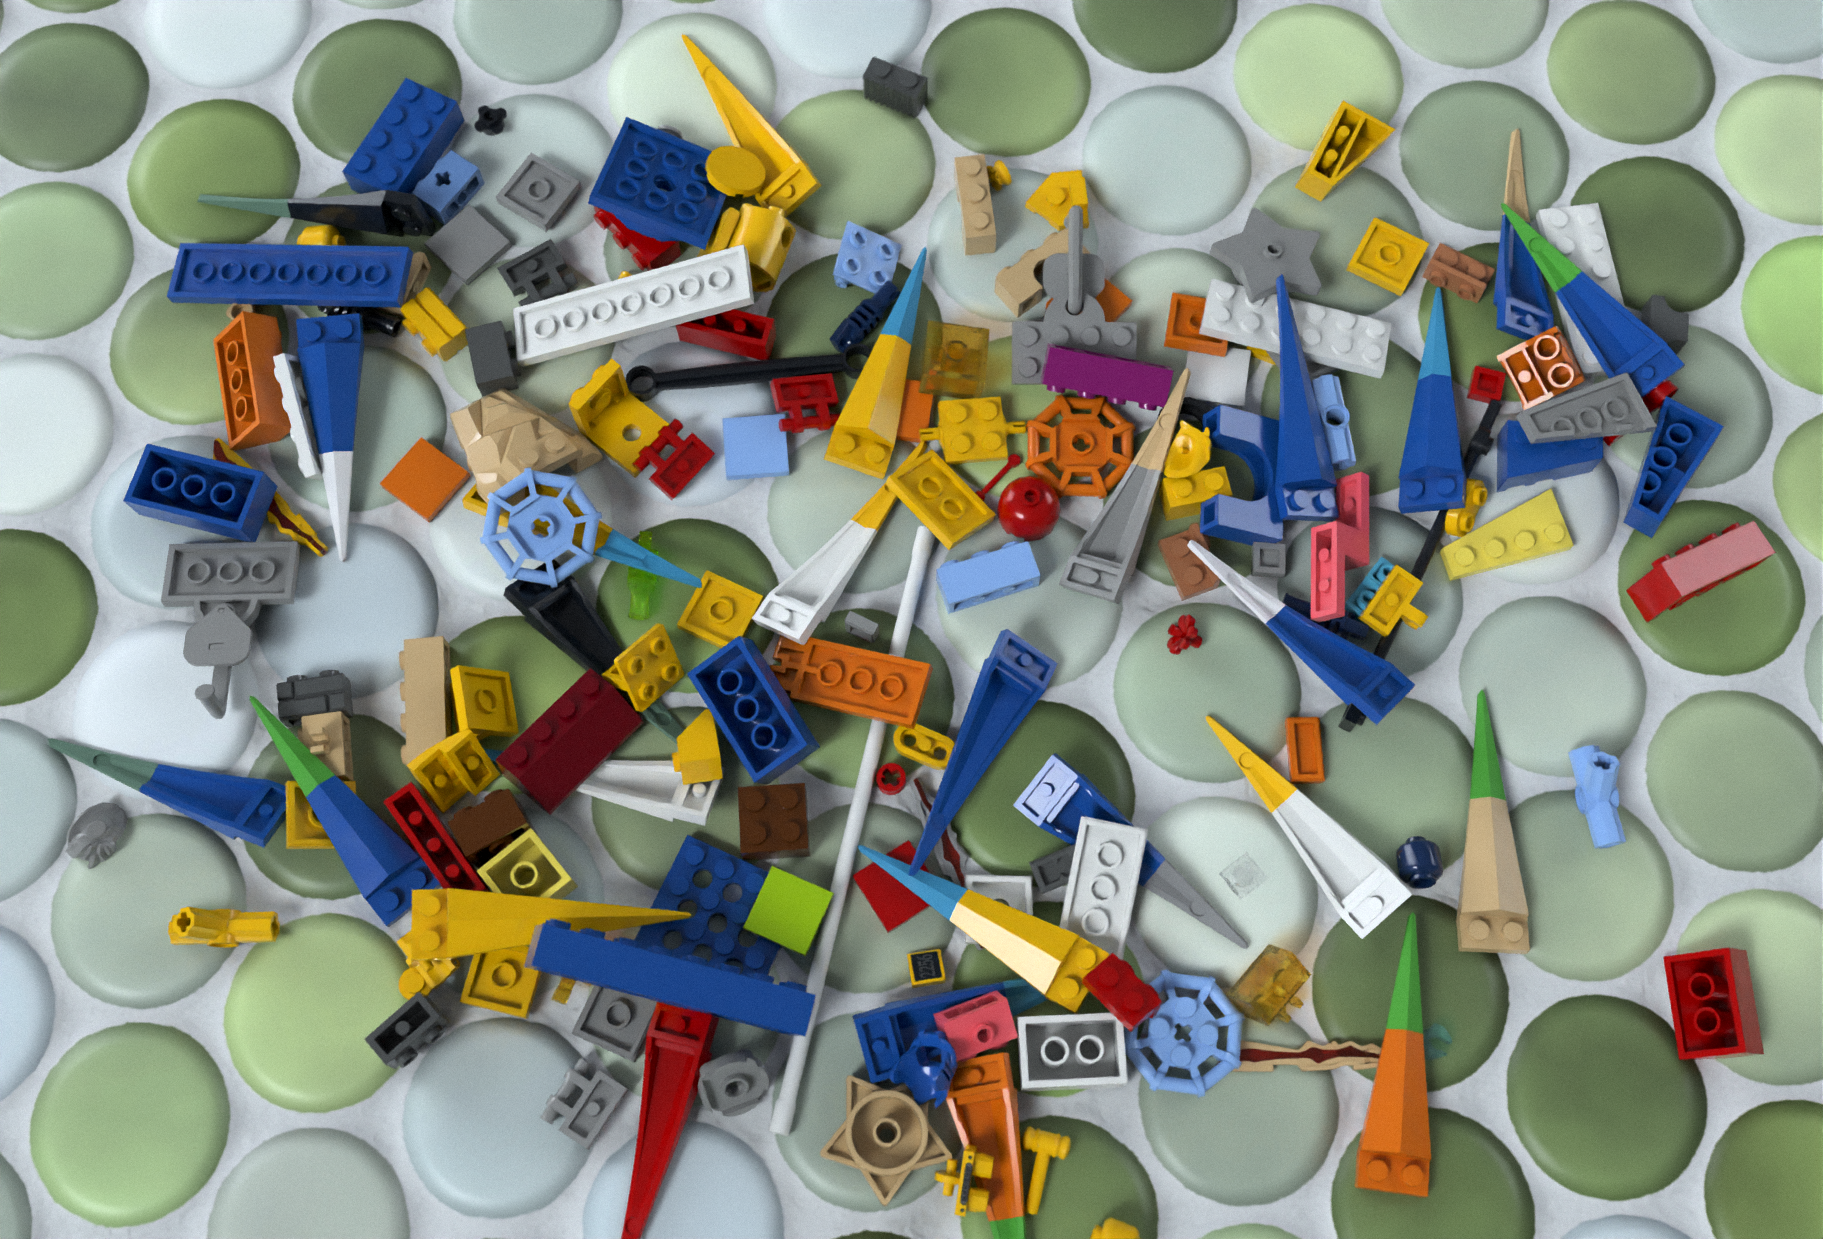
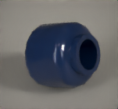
M1421 836L1408 838L1406 843L1397 849L1396 859L1399 877L1403 882L1409 884L1410 887L1415 889L1432 887L1443 875L1440 848L1434 842L1426 840V838Z

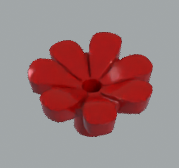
M1190 614L1180 616L1178 626L1171 624L1168 629V634L1173 637L1168 640L1167 648H1169V652L1179 655L1182 649L1186 650L1189 646L1199 648L1202 644V637L1197 635L1198 629L1194 627L1196 620Z

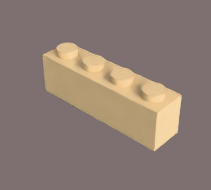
M443 636L405 639L404 651L399 652V663L401 670H404L405 682H400L401 700L405 701V713H401L400 723L402 732L406 733V745L401 746V758L406 766L430 747L453 735L452 699L449 683H451L450 645Z

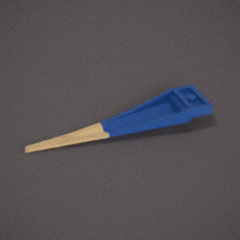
M1516 129L1511 133L1504 204L1531 226L1524 183L1520 131ZM1503 211L1493 304L1497 307V330L1527 341L1553 328L1554 315L1541 270Z

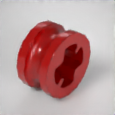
M887 763L877 772V786L883 794L896 795L904 789L906 774L899 765ZM889 772L891 775H895L897 773L900 776L897 778V783L899 784L893 786L891 783L883 784L882 781H885L884 774Z

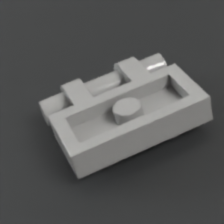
M579 1058L573 1069L569 1068L563 1076L566 1079L555 1096L551 1094L545 1103L548 1106L540 1118L552 1125L558 1114H562L566 1119L559 1128V1131L589 1150L629 1089L600 1070L589 1081L584 1075L591 1064ZM578 1086L584 1092L574 1107L571 1108L566 1102Z

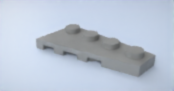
M1627 372L1528 408L1516 416L1531 444L1652 432L1657 428L1655 421Z

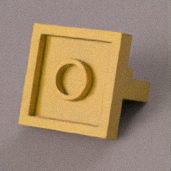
M461 665L450 669L452 682L449 683L457 733L469 729L478 741L490 735L512 737L519 733L509 672Z

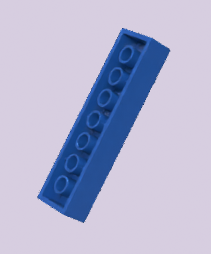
M556 919L546 920L545 923L535 926L524 964L525 968L790 1036H806L816 995L806 992V985L787 981V983L779 981V985L773 984L774 977L756 972L754 974L747 973L746 976L740 975L741 968L727 964H714L712 968L706 966L707 959L693 955L681 956L680 959L674 958L673 950L658 946L647 947V950L640 949L639 941L624 937L614 938L613 941L604 939L605 932L590 928L580 929V932L571 931L570 923Z

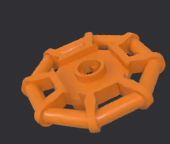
M1062 394L1057 395L1047 408L1026 424V468L1029 471L1032 470L1039 478L1050 483L1059 498L1063 496L1098 497L1099 499L1107 497V493L1122 480L1134 460V431L1136 427L1133 422H1128L1105 400L1106 397L1102 395L1095 397V399L1064 397ZM1070 409L1092 411L1091 414H1072ZM1058 413L1062 415L1063 419L1059 425H1055L1053 428L1046 425ZM1100 413L1115 427L1110 429L1106 426L1105 428L1098 418ZM1040 436L1049 438V451L1041 454ZM1121 438V454L1113 452V439ZM1078 439H1083L1084 444L1089 445V448H1086L1084 451H1078L1073 445L1077 444ZM1052 461L1056 469L1063 473L1061 480L1045 466L1047 463ZM1109 462L1117 466L1102 480L1099 473L1104 470ZM1071 476L1090 477L1092 484H1069Z

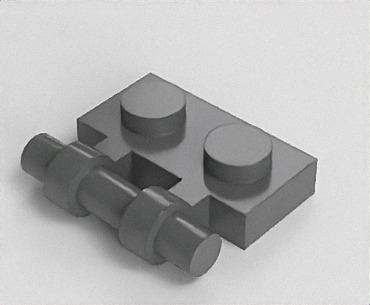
M551 239L498 267L501 277L514 297L524 291L527 293L528 297L518 302L520 307L552 298L557 294L563 295L569 292L568 288L578 283L572 272L562 278L559 275V272L568 267ZM548 278L551 280V284L539 291L534 287Z

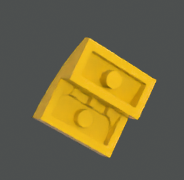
M469 729L438 742L407 764V767L430 800L442 813L468 791L474 796L478 795L500 775L473 732Z

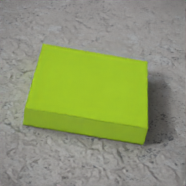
M772 866L743 928L806 957L834 893Z

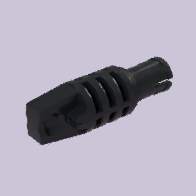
M318 306L319 311L327 314V316L359 313L362 316L363 331L373 329L395 337L401 327L400 318L380 313L375 307Z

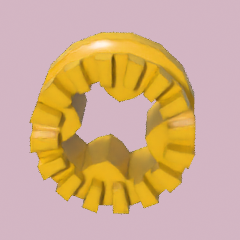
M1001 160L994 162L993 167L991 165L987 166L988 179H991L989 183L996 191L1001 190L1003 184L1008 186L1012 183L1010 173Z

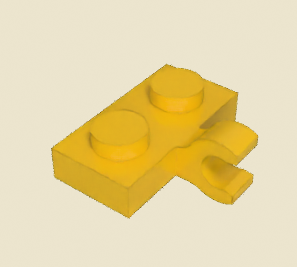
M1394 565L1358 619L1384 637L1389 635L1399 618L1414 630H1417L1418 627L1421 628L1428 616L1413 607L1410 602L1423 582L1399 565Z

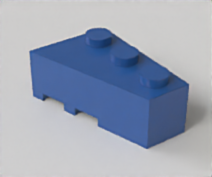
M1507 420L1497 435V492L1506 491L1508 488L1520 485H1534L1536 482L1548 479L1557 480L1592 472L1603 459V437L1531 444L1519 421Z

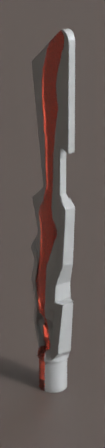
M921 777L910 781L909 784L916 797V808L924 829L935 798L929 795ZM949 823L933 850L942 874L951 877L954 884L964 887L966 873L963 867L967 856L956 846L957 833L951 831V824ZM975 944L977 950H983L980 944Z

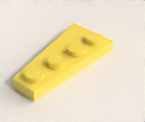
M1549 489L1443 547L1440 555L1449 579L1452 581L1570 550L1574 545L1553 491Z

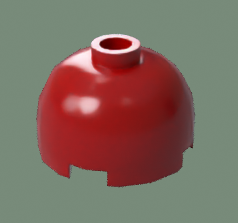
M1026 476L1017 478L1006 486L999 498L997 514L999 523L1006 533L1024 538V541L1029 542L1041 540L1051 534L1058 522L1061 507L1058 494L1050 483L1042 478Z

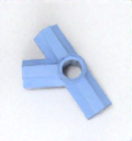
M1332 374L1321 375L1319 378L1312 380L1311 384L1334 471L1346 470L1356 464L1348 424L1350 414L1344 405L1339 377ZM1327 420H1335L1340 425H1331Z
M1589 745L1571 750L1568 754L1577 783L1575 787V800L1579 811L1586 815L1595 849L1610 848L1625 843L1626 839L1617 811L1619 794L1616 781L1620 767L1619 761L1616 756L1608 755L1604 751L1600 752L1599 746Z

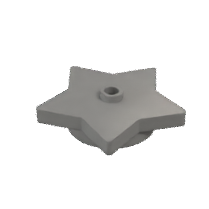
M1254 207L1251 209L1242 233L1212 244L1210 255L1232 269L1235 279L1244 286L1250 303H1254L1271 294L1277 295L1276 279L1281 274L1284 276L1288 293L1297 292L1318 295L1322 287L1310 261L1312 252L1320 237V232L1283 228Z

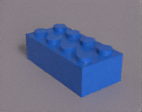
M405 78L342 171L351 190L359 194L382 190L412 194L416 184L421 179H425L432 171L435 163L440 159L463 124L464 118L458 102Z
M147 443L123 501L142 516L246 542H256L278 486L263 471Z
M738 636L687 673L754 783L770 784L820 748L753 640Z

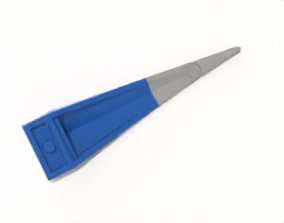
M1056 753L1052 754L1013 805L1038 827L1071 845L1076 843L1081 816L1134 826L1083 773L1078 772ZM1146 839L1138 884L1180 908L1238 946L1248 949V943Z

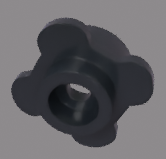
M487 105L481 106L478 109V121L474 124L476 131L484 132L489 136L502 133L505 126L504 119L507 117L506 110L501 107L493 109Z

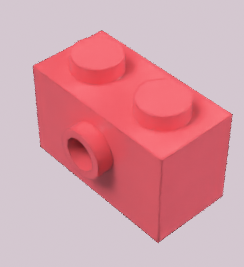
M996 990L933 1014L938 1031L945 1032L946 1040L955 1050L957 1061L965 1062L967 1059L975 1058L977 1053L987 1049L996 1050L1003 1048L1008 1044V1041L1018 1038L1008 1000Z

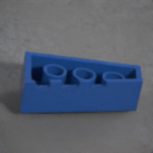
M1665 396L1656 415L1655 423L1657 428L1650 434L1623 523L1650 538H1653L1724 427Z

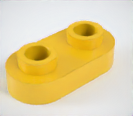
M1471 478L1466 479L1465 508L1449 509L1445 518V530L1448 535L1463 537L1473 529L1475 517L1480 507L1486 503L1488 491L1483 481Z
M919 724L915 725V729L902 726L896 729L894 733V747L899 754L935 770L946 769L955 744L949 737ZM907 737H913L916 743L913 746H907L904 740ZM936 750H943L946 756L943 759H937L934 756V752Z

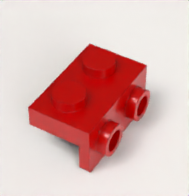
M1114 953L1110 954L1090 971L1082 981V984L1130 1032L1148 1017L1153 1018L1157 1015L1162 1003L1157 991L1151 985L1144 984L1135 975L1132 966L1127 961L1120 960Z

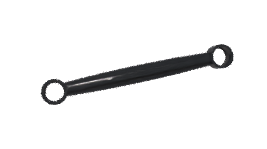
M852 344L840 355L739 362L655 373L650 367L641 365L632 368L627 373L626 383L629 392L644 402L651 400L658 391L762 383L771 382L772 379L845 372L850 378L858 380L863 368H851L847 364V360L855 354H861L869 358L872 351L866 345ZM640 376H648L653 379L652 386L645 391L634 390L632 382Z

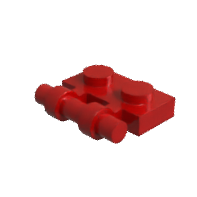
M832 373L772 379L770 387L776 413L788 411L790 418L779 420L781 432L791 431L793 434L803 433L804 429L813 428L824 431L830 430L832 426H835L840 413L830 414L828 407H836L839 402ZM815 409L816 416L803 417L802 410Z
M674 419L668 426L664 425L657 432L659 436L649 446L645 445L638 452L640 456L632 463L640 472L649 464L652 465L656 471L649 480L671 500L715 455L693 432L683 441L677 434L684 426L677 419ZM669 444L675 451L664 461L658 454Z

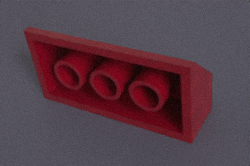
M590 668L495 760L507 780L546 813L551 815L643 724V720L614 686Z

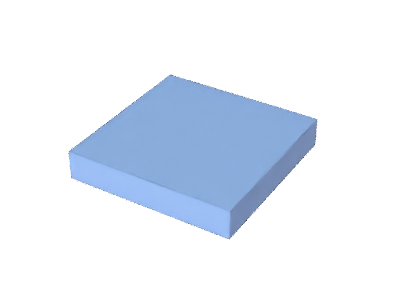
M785 414L722 418L727 480L789 476L786 431L781 432L779 429V420L785 419Z

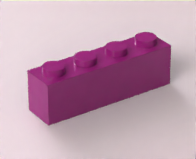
M1048 343L1041 382L1047 385L1046 390L1065 393V389L1078 391L1077 396L1095 399L1096 395L1107 396V401L1111 403L1126 405L1128 400L1138 402L1139 408L1156 411L1157 406L1164 407L1167 402L1174 370L1170 366Z

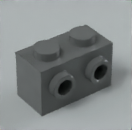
M418 992L365 1038V1041L385 1065L397 1069L399 1066L404 1068L415 1060L418 1056L416 1051L426 1042L431 1044L444 1034L445 1029L443 1027L449 1023V1020L428 996Z

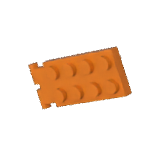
M781 635L772 657L774 660L782 662L781 666H769L785 692L790 694L789 697L792 701L915 729L933 670L929 663L809 637L805 645H801Z

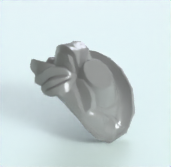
M103 802L86 809L77 816L67 832L68 848L66 852L71 858L89 861L88 869L94 868L100 862L106 861L108 856H111L116 851V842L126 828L127 816L125 811L114 803Z

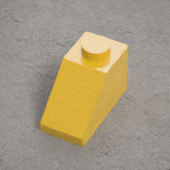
M705 709L676 738L678 752L672 753L674 772H681L683 785L723 779L714 717L709 709Z

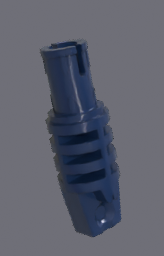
M886 281L871 299H863L860 305L848 315V318L842 321L829 339L838 352L844 353L848 346L860 343L866 337L865 335H868L871 329H874L877 323L881 322L884 316L883 312L900 295V291L897 290L898 288L894 284Z
M1285 593L1282 603L1310 619L1311 603ZM1345 611L1344 617L1323 622L1311 620L1345 640L1349 636L1363 641L1366 639L1370 626L1354 620L1356 614Z

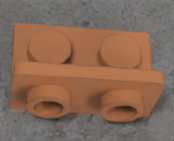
M1440 243L1422 277L1437 287H1444L1456 293L1463 300L1478 303L1495 269Z
M1197 522L1190 524L1187 531L1164 538L1158 542L1160 552L1182 601L1217 589L1221 581L1187 546L1190 540H1194L1210 552V539L1208 535L1200 533Z

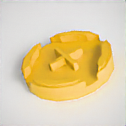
M720 146L712 150L705 164L708 181L718 191L728 196L735 197L736 194H744L743 197H750L759 192L765 180V168L762 162L753 153L744 148Z

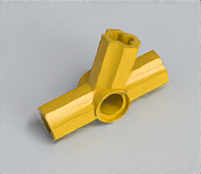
M184 907L180 909L178 915L172 916L169 922L168 934L170 936V943L173 945L207 944L211 947L229 948L238 947L239 943L276 942L280 931V922L278 920V913L274 911L241 912L234 909L206 910Z

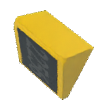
M940 949L907 954L912 988L946 983Z

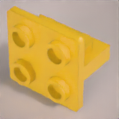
M657 623L614 659L615 664L602 674V677L612 686L627 691L635 710L643 712L684 676V671L664 625Z

